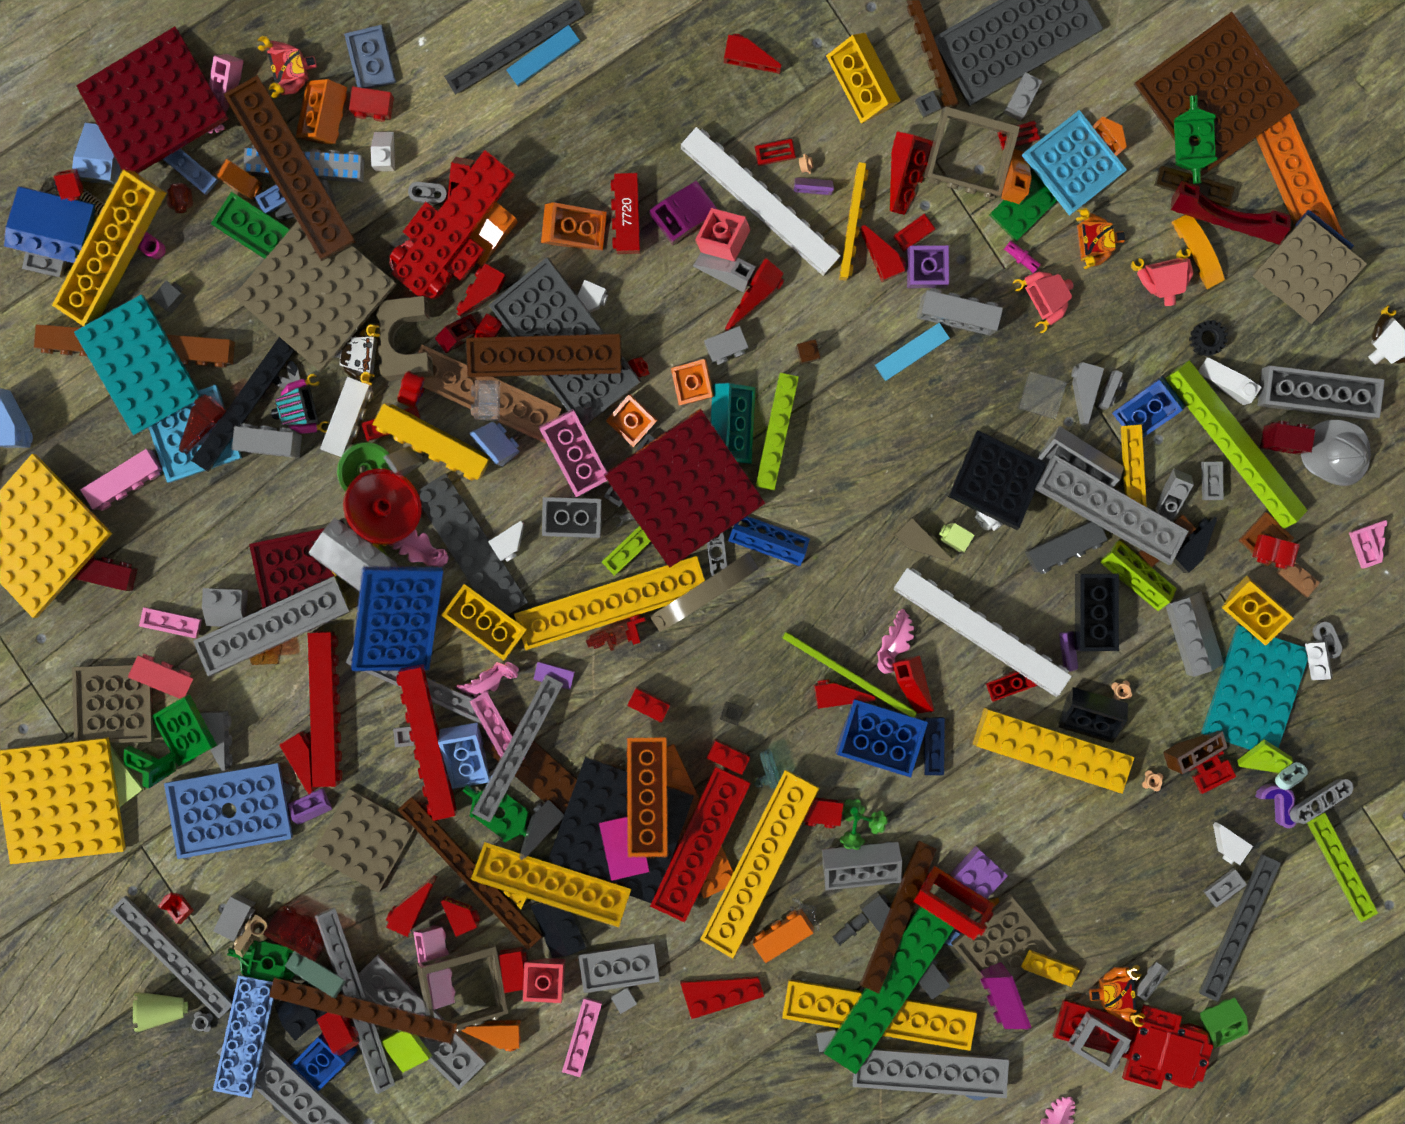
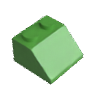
M1235 998L1225 999L1219 1005L1207 1007L1200 1013L1201 1022L1205 1031L1209 1034V1040L1214 1045V1049L1249 1034L1247 1016Z

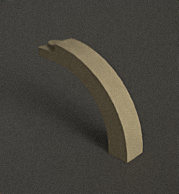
M748 552L692 590L652 614L650 618L659 632L746 578L756 571L758 566Z

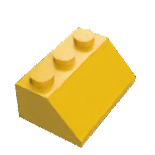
M1248 576L1232 590L1222 606V609L1265 646L1294 619L1287 609Z

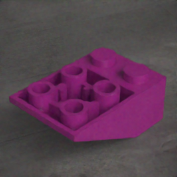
M696 180L650 210V215L673 246L701 226L711 208H717Z

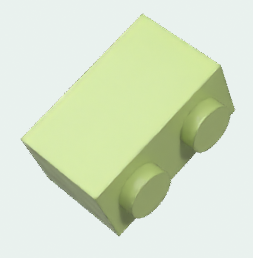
M949 523L947 526L944 525L939 532L941 536L939 541L958 552H965L974 537V534L955 523Z

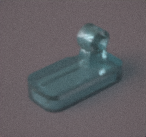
M770 749L760 752V758L766 775L758 776L754 780V784L758 788L769 785L770 789H775L780 781V776L772 751Z

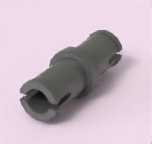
M861 912L849 924L848 922L845 923V927L832 937L841 946L852 935L856 936V932L869 923V921Z

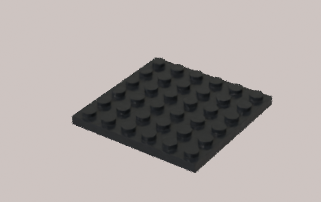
M585 756L548 863L631 889L629 896L652 903L669 867L694 795L667 785V857H646L649 872L611 881L599 823L627 816V771Z

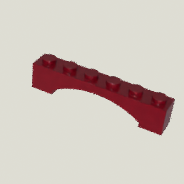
M1181 181L1171 199L1172 211L1278 245L1291 228V215L1272 210L1271 213L1260 214L1230 210L1206 198L1200 192V186Z

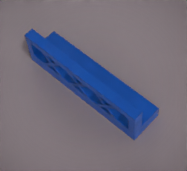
M748 516L740 521L747 523L749 527L738 525L739 522L734 524L729 542L801 566L810 538ZM757 529H765L767 533L762 534ZM775 535H782L785 540H779ZM794 541L804 543L803 548L796 546Z

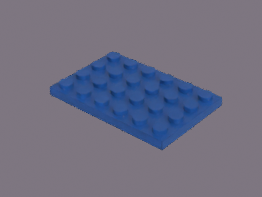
M362 567L351 663L352 671H399L402 668L424 664L425 670L430 669L443 578L442 567Z

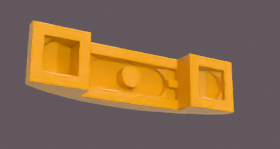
M1184 215L1172 221L1180 239H1184L1188 249L1191 251L1200 270L1198 274L1206 289L1224 281L1223 271L1215 251L1194 217Z

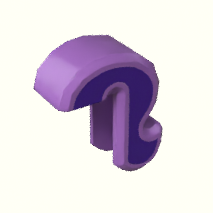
M1274 783L1265 784L1257 790L1255 797L1259 799H1274L1276 823L1285 828H1292L1297 824L1290 818V811L1295 805L1293 791L1281 789Z

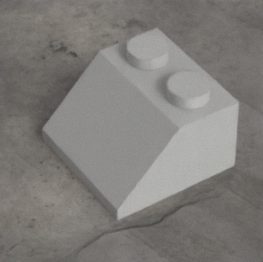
M203 588L202 610L206 626L225 627L246 617L248 590Z

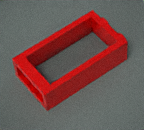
M936 866L933 867L913 901L972 940H975L978 934L983 935L987 928L985 923H988L994 914L991 912L994 903ZM933 884L982 914L979 922L977 923L929 892Z

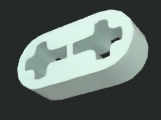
M1298 762L1291 764L1276 776L1275 782L1277 786L1284 790L1292 788L1308 774L1307 768Z

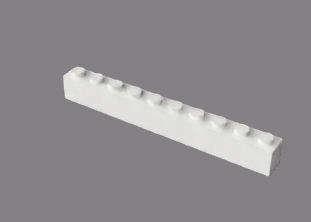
M696 127L681 143V150L824 276L840 258L839 250L832 244L829 246L819 232L816 231L814 233L806 220H800L795 216L796 212L790 206L785 207L778 195L767 191L768 187L760 180L757 182L752 177L753 174L746 167L743 169L739 166V161L731 154L728 156L721 144L711 141L709 139L710 135L705 130H699Z
M913 568L905 570L893 590L1053 696L1057 697L1060 695L1071 678L1066 668L1061 665L1055 666L1051 663L1052 659L1044 654L1040 656L1035 652L1036 649L1027 643L1024 645L1019 642V638L1016 635L1005 633L1002 631V626L996 622L990 623L981 612L976 611L975 613L970 610V606L962 600L958 602L949 591L938 589V585L930 579L926 581L920 577L922 574Z

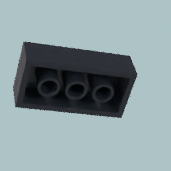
M1075 574V650L1119 651V574Z

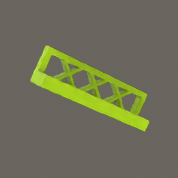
M1120 540L1115 542L1112 550L1100 561L1113 574H1119L1121 581L1157 611L1171 602L1177 590L1175 586ZM1118 548L1124 553V556L1117 551ZM1148 574H1150L1153 577L1154 581H1152L1148 577ZM1162 586L1169 590V593H1166Z

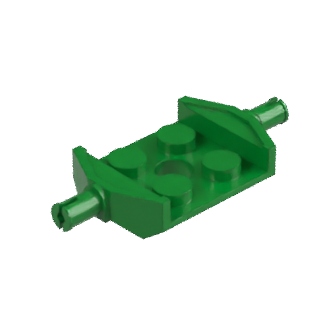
M1198 95L1189 96L1190 109L1174 119L1175 160L1177 166L1193 172V184L1202 183V169L1217 160V157H1215V114L1199 109ZM1191 136H1196L1199 139L1198 146L1190 145L1189 138Z
M466 785L463 792L472 797L473 800L469 815L471 818L474 817L501 837L503 842H507L519 834L524 837L526 836V822L529 812L527 808L505 793L498 806L505 810V815L498 817L494 814L491 821L488 822L472 813L484 789L476 792Z
M254 940L244 957L237 955L233 948L228 949L229 953H227V956L236 957L240 961V969L243 976L273 981L275 977L291 981L296 975L286 968L285 965L294 950H298L297 946L292 948ZM264 959H271L273 961V967H266L264 965Z

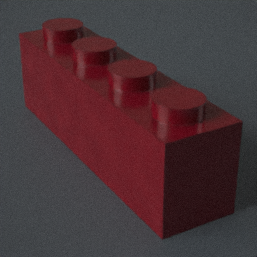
M93 555L73 577V579L118 590L133 591L138 568L132 567V564L120 561V564L113 563V559L107 557L96 559L94 558L95 555Z

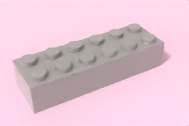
M1267 366L1262 368L1260 386L1262 388L1259 391L1257 406L1368 420L1380 418L1384 379Z

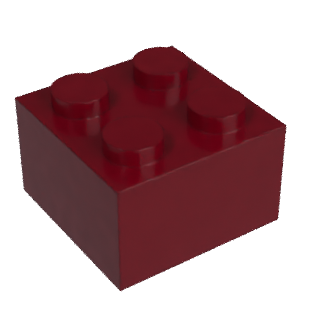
M1288 421L1271 422V425L1263 427L1260 449L1296 455L1312 453L1315 429H1309V425L1306 424L1290 425Z

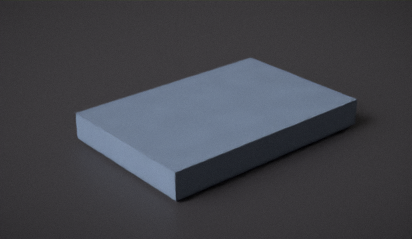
M382 25L344 34L357 87L373 89L397 83Z

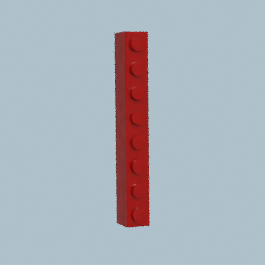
M335 631L309 632L307 634L312 787H336L342 781V770H339L342 752L339 751L338 743H341V732L338 731L341 716L340 712H337V705L340 704V694L337 693L339 674H336L339 657L335 653V647H338V636H335Z
M424 664L402 668L398 671L396 680L403 692L401 693V702L403 705H406L407 709L405 719L407 724L410 723L411 726L409 731L410 740L415 743L414 757L415 760H419L418 774L419 778L423 779L424 786H422V791L429 803L427 804V813L429 816H432L433 821L454 817L457 814V806L438 744L439 729Z

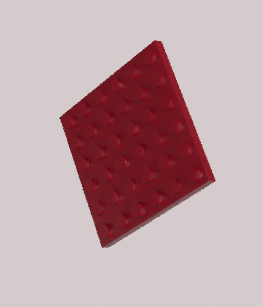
M176 26L76 85L122 171H134L139 174L229 120Z
M701 408L604 474L607 481L669 568L765 504Z

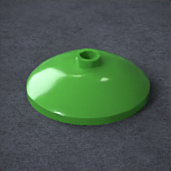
M370 442L358 443L348 448L341 456L337 467L338 481L343 490L346 492L350 483L365 471L378 468L392 470L383 458L389 454L388 451L380 445ZM361 466L365 467L363 472H360Z

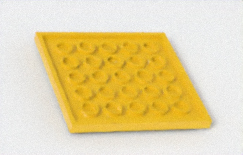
M31 454L0 490V584L32 618L40 616L112 535L107 527L37 454Z
M109 737L0 750V805L10 864L116 853L126 850Z

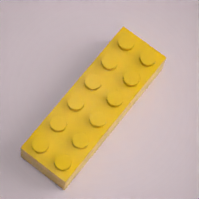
M383 403L373 422V425L377 426V431L385 435L387 433L394 436L393 439L399 443H409L412 445L411 449L416 452H426L431 460L438 463L439 461L446 463L448 469L455 472L457 470L463 472V476L471 481L482 478L492 459L488 454L417 418L392 403Z

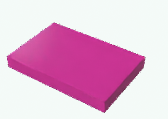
M627 816L600 822L599 825L611 881L649 872L646 857H628Z

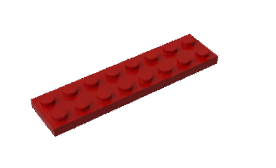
M715 766L650 907L684 923L686 922L751 784L749 781Z

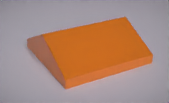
M1101 117L1093 125V128L1116 156L1127 147L1122 125L1105 117Z
M706 359L671 368L679 406L714 397Z
M631 394L623 400L606 420L632 447L658 421Z

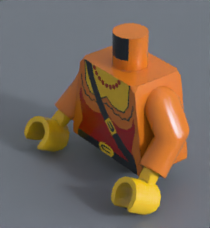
M1087 208L1078 209L1077 212L1081 214V217L1076 218V221H1083L1077 225L1081 261L1086 262V266L1083 268L1088 269L1093 266H1100L1115 251V243H1123L1125 241L1124 231L1114 232L1113 224L1108 223L1106 219L1090 213Z
M1134 965L1131 969L1129 967H1114L1104 974V977L1099 979V989L1089 990L1090 1000H1100L1101 1006L1107 1013L1125 1021H1133L1136 1026L1141 1027L1144 1023L1139 1022L1138 1017L1145 1018V1015L1143 1013L1134 1015L1136 1012L1134 980L1139 979L1142 975L1136 974L1134 971H1138L1140 967L1138 965Z

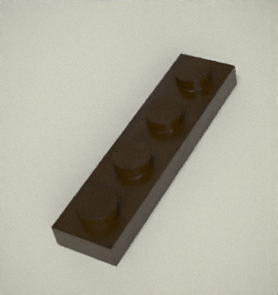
M1160 166L1154 186L1175 192L1181 181L1193 184V175ZM1202 177V183L1193 184L1200 186V192L1212 202L1225 207L1230 206L1235 187Z

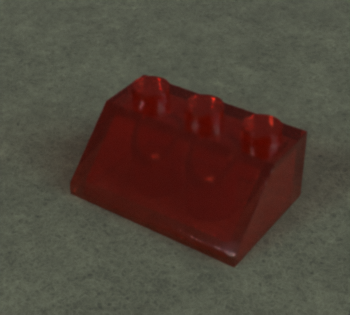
M282 906L263 933L264 936L314 962L326 948L318 923L314 922L313 918L308 915H300L291 906Z

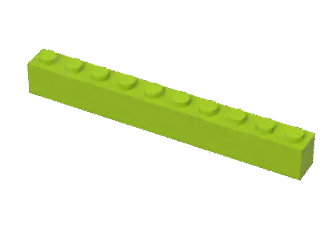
M1188 360L1177 367L1165 378L1169 385L1280 526L1284 529L1297 523L1308 511L1191 361Z

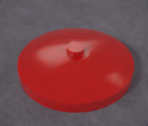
M371 469L359 474L348 486L343 500L344 514L350 527L361 538L375 544L390 545L404 540L415 530L421 518L422 507L417 490L406 477L395 474L389 469Z

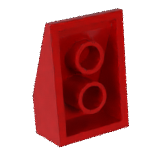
M433 875L404 898L398 906L394 905L387 915L386 921H388L386 928L408 937L420 916L438 876Z

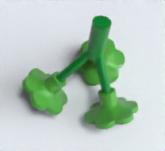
M859 799L845 800L842 814L845 820H854L852 831L845 832L844 836L840 838V842L847 849L859 850L864 845L865 840L856 832L858 821L860 819L868 821L869 828H871L873 834L883 833L885 825L888 823L885 812H874L871 817L862 815L865 812V808L861 805Z

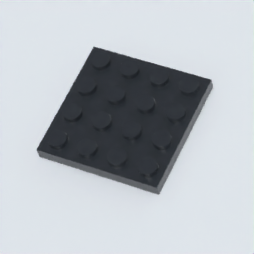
M977 430L948 497L1018 530L1046 463Z

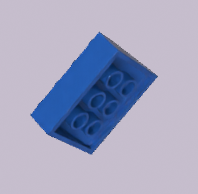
M18 186L5 229L4 247L74 263L93 228L96 204L80 200L68 201L67 198L61 199L59 195Z
M854 699L835 753L845 758L911 778L928 722Z

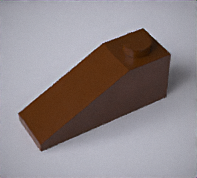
M1217 731L1177 743L1163 753L1168 768L1183 775L1228 747L1223 731Z

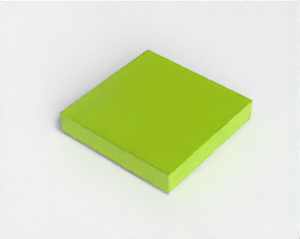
M397 1031L381 1041L382 1046L402 1073L429 1060L432 1056L418 1035Z

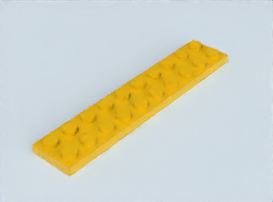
M695 556L679 561L670 568L666 565L515 613L514 616L516 622L527 629L522 636L525 650H529L664 607L705 580L698 557Z
M788 770L784 771L700 940L732 959L735 958L820 789L818 786Z
M788 979L782 1019L839 1028L862 994V991ZM906 999L882 1036L971 1051L977 1012Z

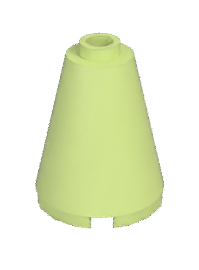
M143 992L134 993V996H138L137 1000L133 1001V1023L138 1024V1028H134L135 1032L144 1031L184 1018V1014L188 1013V1001L184 1002V998Z

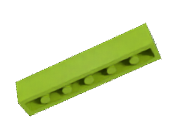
M779 373L755 483L757 488L775 490L798 376Z

